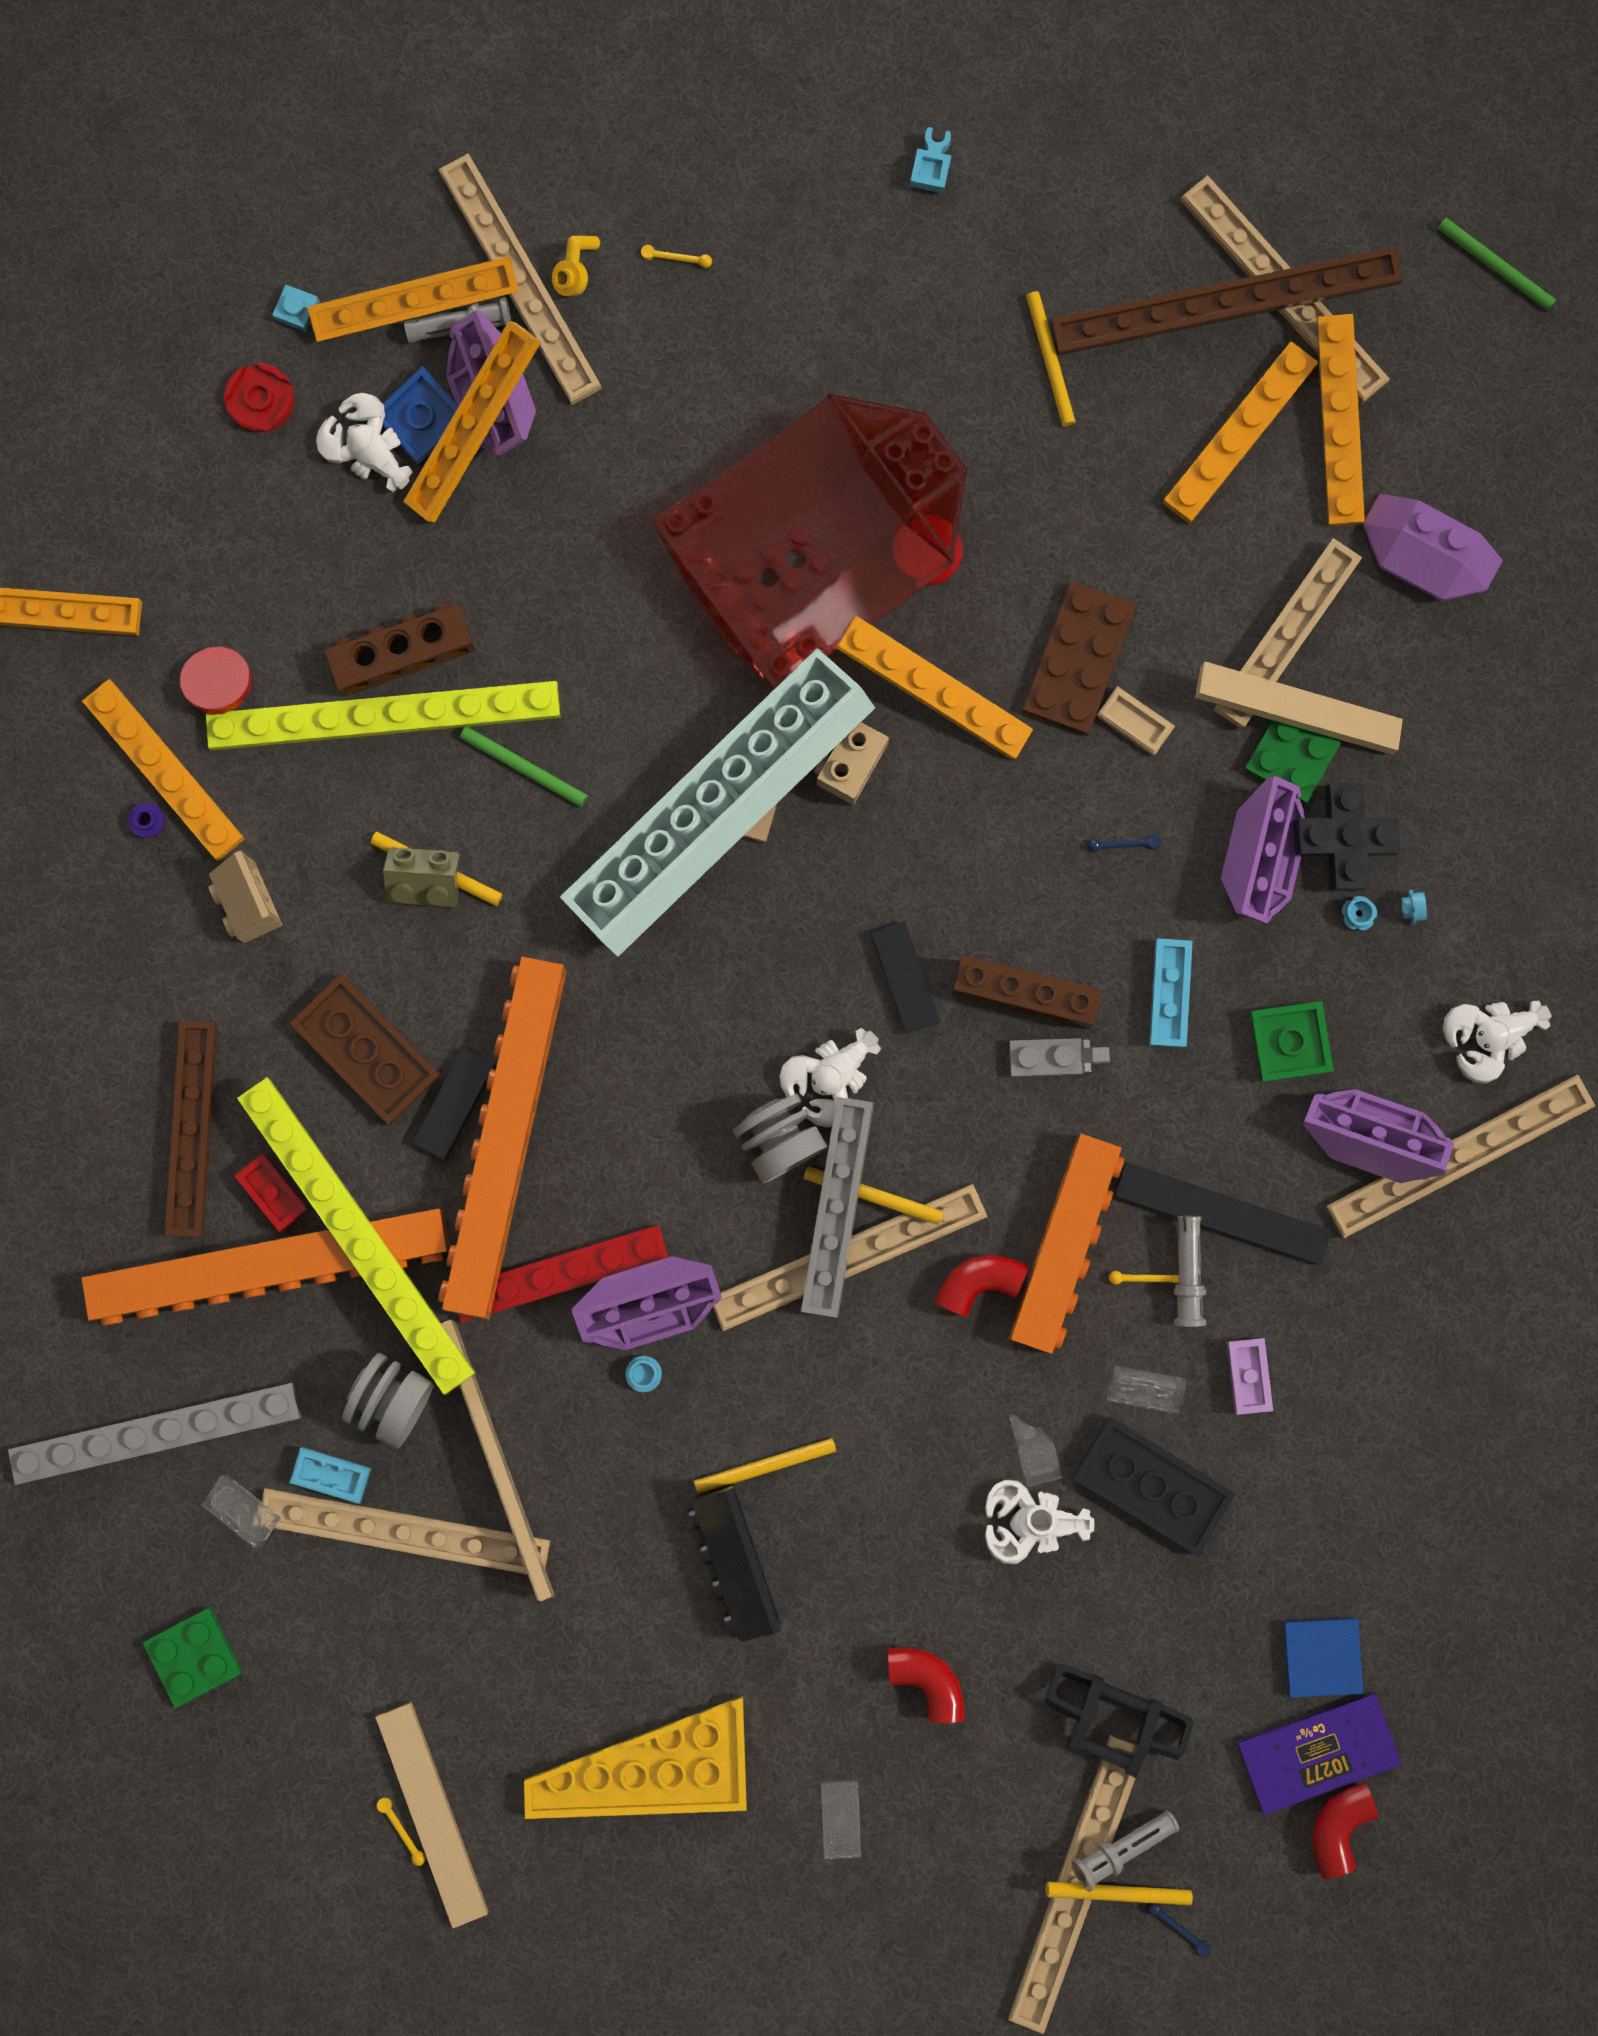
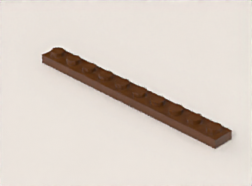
M1394 246L1052 318V327L1058 356L1395 286L1401 284L1403 278L1397 249Z

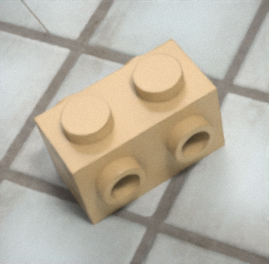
M860 722L833 749L830 756L826 755L817 764L814 773L819 775L817 777V786L854 805L888 746L889 737ZM859 742L863 745L855 746L854 743ZM837 773H844V774H846V776H844V777H839V776H837L836 774H837Z

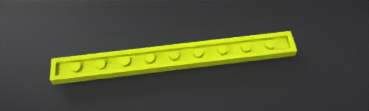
M557 681L229 711L225 714H206L208 748L210 750H222L561 718L558 683Z
M266 1077L237 1099L442 1393L444 1395L448 1394L476 1373L272 1081Z

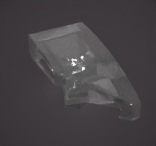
M1014 1414L1009 1415L1026 1486L1031 1487L1062 1479L1053 1440L1049 1439L1046 1432L1040 1428L1036 1429L1028 1425Z

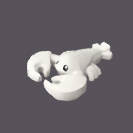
M366 393L352 395L343 401L338 410L343 414L356 407L357 410L354 413H347L345 418L353 421H368L367 424L348 427L346 434L347 445L344 446L345 436L342 425L338 423L336 431L332 435L331 431L337 419L333 416L329 417L323 422L317 433L316 443L319 453L331 463H342L356 459L357 461L351 466V471L355 472L356 475L367 479L370 471L373 469L383 477L388 478L386 488L394 492L397 488H404L410 481L409 476L413 472L409 466L399 467L394 455L390 452L391 449L399 446L401 443L393 429L389 428L382 435L380 434L385 418L384 405L373 395Z
M1539 1000L1530 1002L1528 1012L1523 1011L1510 1014L1509 1008L1504 1002L1487 1005L1485 1009L1492 1014L1491 1017L1480 1011L1478 1007L1467 1004L1459 1005L1449 1011L1444 1018L1442 1030L1451 1048L1458 1047L1456 1041V1032L1458 1030H1461L1462 1037L1460 1041L1464 1044L1469 1040L1474 1024L1479 1026L1476 1034L1477 1043L1481 1048L1491 1052L1489 1057L1480 1052L1467 1051V1056L1474 1059V1065L1467 1062L1462 1054L1456 1057L1457 1065L1464 1077L1472 1082L1484 1084L1497 1079L1505 1068L1504 1056L1506 1049L1509 1052V1060H1514L1515 1057L1517 1058L1526 1051V1045L1521 1038L1522 1036L1531 1031L1534 1026L1542 1030H1546L1551 1026L1548 1021L1552 1017L1547 1006H1541Z
M863 1028L856 1030L857 1041L843 1047L840 1051L832 1040L823 1043L815 1050L817 1054L823 1057L822 1060L804 1055L792 1056L782 1065L779 1078L781 1088L786 1097L795 1094L793 1089L795 1084L799 1085V1093L804 1096L807 1090V1072L812 1073L814 1092L822 1095H832L833 1100L815 1099L809 1102L811 1106H817L821 1109L819 1113L811 1111L806 1106L802 1108V1110L806 1109L809 1113L806 1118L815 1125L827 1128L832 1127L837 1097L848 1098L847 1085L855 1094L858 1093V1090L865 1083L866 1076L859 1072L857 1068L866 1058L865 1055L868 1052L878 1054L881 1050V1047L877 1044L879 1039L871 1031L866 1032Z
M1003 1480L995 1484L987 1496L985 1505L987 1518H992L993 1510L997 1504H1002V1510L997 1513L998 1518L1006 1516L1019 1505L1020 1510L1012 1517L1010 1526L1015 1534L1020 1537V1540L1017 1541L1007 1529L998 1526L997 1532L1002 1537V1541H998L994 1535L992 1525H987L985 1531L987 1548L992 1556L1001 1563L1018 1564L1027 1557L1036 1542H1039L1038 1552L1043 1553L1045 1551L1047 1553L1058 1550L1057 1537L1077 1533L1082 1542L1090 1540V1534L1094 1532V1518L1090 1517V1510L1083 1508L1078 1516L1057 1510L1058 1496L1051 1495L1050 1493L1044 1494L1042 1491L1038 1493L1040 1505H1036L1028 1489L1019 1481Z

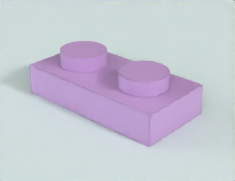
M1265 1338L1226 1342L1235 1414L1273 1411Z

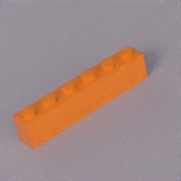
M1084 1134L1077 1136L1013 1323L1009 1340L1049 1354L1053 1353L1054 1347L1061 1348L1067 1329L1062 1327L1066 1313L1072 1315L1078 1300V1294L1073 1293L1077 1279L1084 1280L1090 1264V1260L1085 1259L1089 1245L1095 1246L1100 1235L1102 1226L1096 1224L1100 1211L1107 1212L1113 1192L1108 1190L1112 1177H1119L1125 1158L1119 1156L1121 1147Z

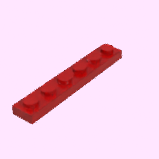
M659 1225L500 1273L491 1314L592 1284L604 1277L668 1258ZM459 1314L461 1323L477 1319L476 1317Z

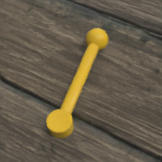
M645 245L641 249V255L645 260H651L655 257L699 264L702 268H709L712 264V258L707 254L697 257L656 251L650 245Z
M1112 1271L1109 1274V1281L1113 1285H1119L1121 1282L1179 1283V1275H1133Z
M387 1797L381 1798L377 1803L378 1811L386 1813L412 1854V1863L416 1866L423 1865L426 1860L425 1854L417 1850L391 1809V1800Z

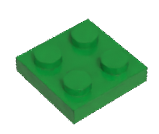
M1272 720L1244 771L1263 782L1269 776H1276L1299 786L1301 791L1300 802L1306 805L1341 742L1329 736Z
M1322 1001L1256 1010L1249 1013L1261 1083L1334 1072Z
M211 1607L143 1642L175 1709L243 1673Z

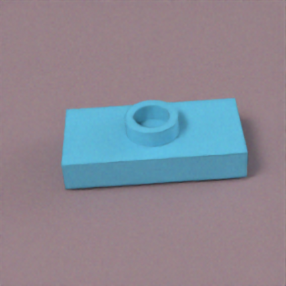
M301 1447L289 1483L360 1504L371 1467Z

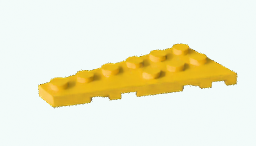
M743 1696L526 1778L524 1780L525 1819L747 1811Z

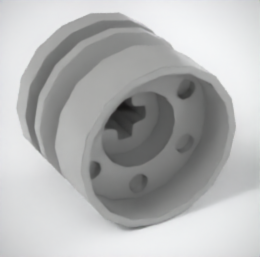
M798 1094L775 1099L747 1115L743 1122L732 1130L737 1139L750 1133L753 1134L754 1137L741 1146L743 1151H749L757 1147L761 1148L763 1153L755 1158L751 1165L762 1184L785 1174L827 1148L816 1126L802 1131L797 1127L809 1115L806 1109L793 1115L789 1113L790 1110L801 1103Z
M377 1353L355 1380L347 1397L348 1401L342 1415V1421L351 1425L362 1412L358 1429L363 1432L371 1426L375 1419L378 1420L380 1423L377 1428L376 1439L397 1450L405 1442L431 1395L434 1381L415 1371H411L402 1382H399L397 1378L401 1364L394 1361L384 1374L388 1357Z

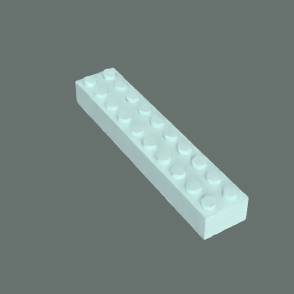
M817 648L568 888L560 898L615 955H621L875 709L874 705L863 689Z

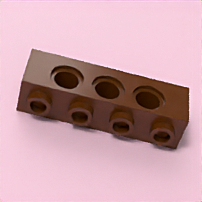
M446 603L433 608L432 613L425 616L410 615L404 617L399 621V625L387 629L384 626L372 628L365 633L366 636L355 640H352V638L338 640L332 644V648L325 650L337 688L342 696L346 697L475 652L476 649L459 604L452 606L451 603ZM437 629L442 631L438 641L434 643L425 641V636L430 630ZM396 642H408V648L404 653L397 655L391 652ZM367 652L375 654L374 661L370 665H358L362 654Z
M962 955L952 990V995L1087 1029L1094 1025L1102 993L1100 989Z

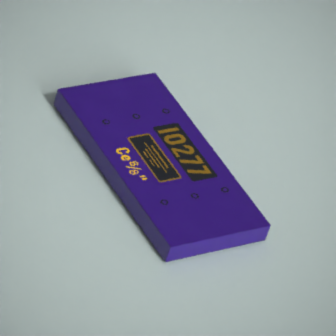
M1374 1692L1237 1741L1261 1812L1264 1815L1402 1765L1378 1698Z

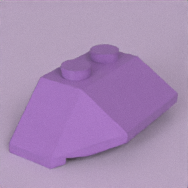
M481 311L473 312L451 327L450 337L452 342L448 353L446 378L454 400L458 405L461 404L501 335ZM523 374L480 445L496 455L501 456L527 440L536 409Z
M1379 494L1362 525L1379 568L1440 601L1485 592L1503 561L1481 533L1416 499Z
M1269 776L1237 810L1221 875L1222 883L1236 913L1265 924L1291 900L1301 856H1295L1293 821L1298 818H1305L1299 799L1301 797L1300 787L1276 776Z
M1357 1089L1339 1091L1327 1095L1315 1094L1303 1124L1331 1159L1398 1183L1444 1175L1454 1146V1142L1449 1137L1446 1138L1440 1128L1425 1113Z
M671 1256L602 1278L572 1308V1314L583 1342H595L607 1347L629 1350L695 1329L710 1312L713 1305L721 1300L722 1296L712 1265Z

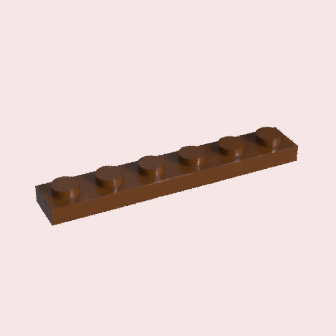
M179 1021L164 1236L204 1238L218 1023Z

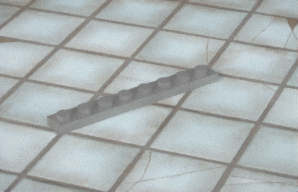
M289 1383L8 1449L14 1483L18 1485L302 1417L295 1383Z

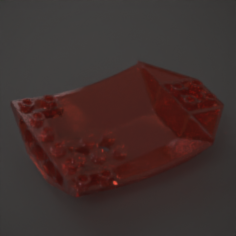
M828 393L827 397L766 444L707 485L653 518L651 522L690 592L724 639L766 684L774 690L817 648L827 657L838 649L835 647L854 616H858L873 626L952 565L968 469L927 413ZM791 551H799L805 556L806 563L801 568H793L786 562V555ZM765 571L771 572L775 575L777 583L770 587L763 586L758 581L757 576Z

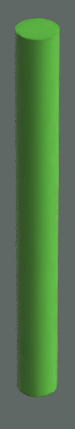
M1448 218L1441 222L1437 228L1439 231L1543 309L1548 311L1555 303V298Z
M467 726L463 729L460 735V739L577 806L583 807L588 798L587 794Z

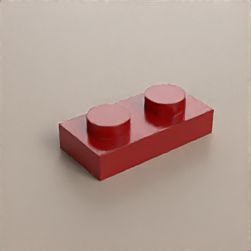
M263 1153L234 1176L279 1232H283L310 1210L270 1159Z

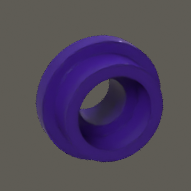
M140 803L129 813V827L134 834L141 838H152L158 835L164 827L165 819L163 812L152 803ZM144 814H150V823L142 826L140 818Z

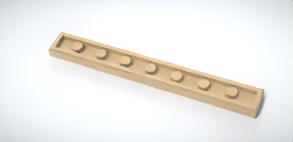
M469 153L438 169L488 260L491 261L507 256L511 257L519 292L508 295L530 334L541 341L538 348L570 404L573 405L601 390L598 379Z
M1208 175L1181 197L1180 201L1248 277L1290 268ZM1321 301L1278 310L1318 355L1317 317L1331 316L1330 311ZM1355 341L1358 401L1363 404L1386 385L1390 379Z
M1575 1075L1453 1139L1454 1146L1444 1175L1398 1183L1381 1177L1325 1206L1341 1237L1346 1238L1595 1107V1104L1579 1075Z
M969 1185L925 1204L926 1206L944 1211L940 1225L904 1213L853 1235L845 1278L986 1218V1212L974 1185ZM811 1254L721 1292L722 1298L717 1304L713 1305V1309L722 1330L730 1329L803 1297Z
M450 1319L441 1323L471 1365L456 1322ZM474 1374L459 1386L536 1599L540 1602L555 1595Z
M265 1488L257 1523L259 1526L527 1574L514 1535L510 1532ZM534 1537L544 1567L546 1568L551 1540Z
M1110 1735L1106 1746L1130 1755L1134 1744ZM1103 1760L1100 1761L1057 1882L1080 1883L1073 1871L1072 1861L1085 1859L1098 1851V1846L1102 1843L1112 1844L1135 1781L1134 1777L1124 1773L1125 1769ZM1099 1864V1865H1097L1096 1867H1094V1868L1092 1869V1871L1095 1870V1869H1097L1098 1867H1100L1101 1864ZM1051 1897L1009 2013V2021L1044 2034L1092 1900Z

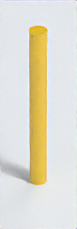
M1038 291L1031 292L1026 295L1060 420L1063 427L1073 425L1076 421L1041 297Z
M375 832L370 842L371 845L387 853L391 847L409 848L379 832ZM457 871L458 888L494 906H498L503 896L502 893Z
M808 1166L804 1174V1180L822 1185L825 1171ZM864 1184L860 1185L858 1197L860 1199L940 1225L944 1211Z
M833 1438L697 1479L694 1480L699 1495L837 1451Z
M1047 1882L1045 1887L1046 1897L1175 1905H1191L1193 1900L1192 1891L1183 1889L1095 1884V1889L1088 1892L1080 1883Z

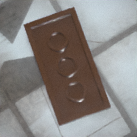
M1071 581L1022 712L1088 736L1137 604Z
M343 974L334 979L289 1023L388 1125H392L442 1076Z

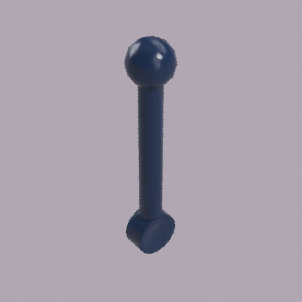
M1151 835L1148 839L1105 842L1091 839L1087 843L1089 851L1094 853L1105 848L1148 846L1150 849H1157L1161 845V838L1158 835Z
M1148 1903L1147 1911L1150 1915L1161 1918L1193 1944L1200 1956L1206 1957L1210 1954L1211 1947L1207 1941H1199L1162 1911L1160 1904Z

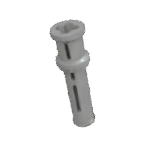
M501 297L499 302L479 305L477 302L471 303L468 309L406 320L404 321L408 342L413 343L424 339L450 335L453 325L475 311H481L494 327H506L508 321H511L507 298Z
M1177 1216L1179 1284L1175 1285L1173 1289V1294L1177 1296V1318L1174 1319V1325L1186 1327L1206 1326V1319L1203 1318V1296L1206 1295V1288L1201 1284V1216Z
M1165 1810L1161 1815L1136 1828L1113 1844H1100L1098 1851L1083 1860L1076 1859L1072 1861V1868L1078 1881L1086 1891L1091 1892L1095 1889V1884L1111 1874L1114 1876L1120 1874L1121 1870H1123V1864L1147 1851L1171 1834L1178 1832V1823L1171 1812ZM1154 1831L1152 1835L1132 1847L1134 1842ZM1101 1864L1100 1867H1098L1097 1869H1095V1870L1092 1871V1869H1093L1094 1867H1096L1097 1865Z

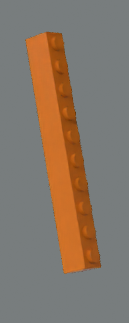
M521 957L520 966L514 965L510 986L515 988L512 1000H506L503 1009L502 1020L507 1021L504 1035L499 1034L496 1040L494 1054L499 1056L496 1070H490L487 1080V1090L491 1091L489 1103L483 1104L480 1111L479 1125H483L481 1139L474 1140L471 1151V1160L475 1161L473 1174H467L463 1187V1195L468 1197L465 1210L459 1209L455 1222V1231H460L457 1245H451L448 1253L447 1266L452 1267L449 1281L443 1280L439 1293V1302H443L442 1309L447 1312L490 1320L567 973L562 964Z
M434 1209L371 1222L402 1268L408 1267V1260L421 1258L422 1264L443 1261L442 1254L449 1253L450 1242L443 1209ZM325 1230L82 1277L88 1321L100 1320L101 1326L123 1323V1315L136 1313L137 1319L159 1316L158 1309L172 1306V1312L195 1309L194 1302L207 1299L208 1306L230 1302L229 1295L243 1292L244 1299L266 1295L265 1288L279 1286V1291L283 1292L301 1288L300 1281L314 1279L315 1285L337 1281L336 1274L350 1272L351 1278L361 1277V1275L331 1232Z

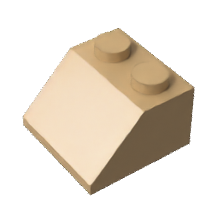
M241 850L231 855L209 873L213 883L208 886L210 894L217 906L223 905L227 916L222 918L231 938L236 936L237 939L245 943L283 926L256 863Z

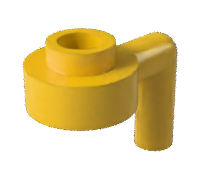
M571 236L568 239L565 260L557 263L552 272L553 286L560 295L578 296L586 289L588 274L584 265L579 262L580 250H597L600 247V240L597 236Z

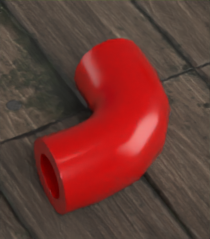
M994 1254L971 1257L950 1272L941 1285L934 1304L967 1318L974 1300L984 1291H997L1015 1299L1023 1284L1029 1266L1012 1258Z
M908 1647L888 1648L890 1685H914L920 1688L926 1695L929 1722L956 1723L965 1720L964 1699L959 1679L944 1660L927 1650Z
M1366 1782L1350 1787L1329 1799L1316 1818L1312 1843L1315 1861L1322 1879L1337 1878L1357 1868L1350 1849V1835L1359 1825L1379 1818Z

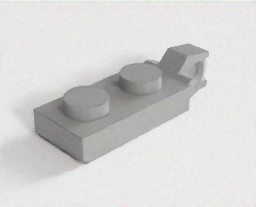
M1081 1038L1009 1041L1010 1077L1082 1075L1083 1073L1091 1072V1064L1110 1062L1109 1047L1090 1048V1040H1081Z

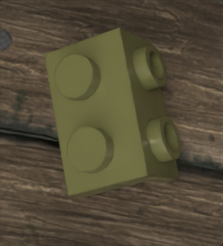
M389 848L383 869L386 902L456 908L458 903L457 870L460 854L443 850Z

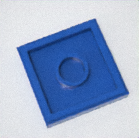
M421 366L383 403L385 418L382 426L386 430L392 428L400 440L402 448L419 466H422L430 457L459 405L432 375Z
M1357 1618L1283 1621L1287 1687L1290 1698L1364 1694L1359 1623Z

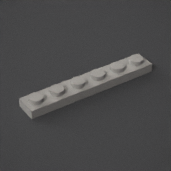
M837 1097L801 1312L835 1318L839 1316L874 1107L873 1102Z

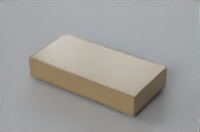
M1118 686L1096 716L1152 756H1155L1175 727Z

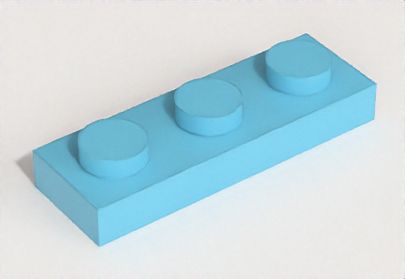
M1160 938L1155 940L1149 1046L1187 1047L1193 941Z

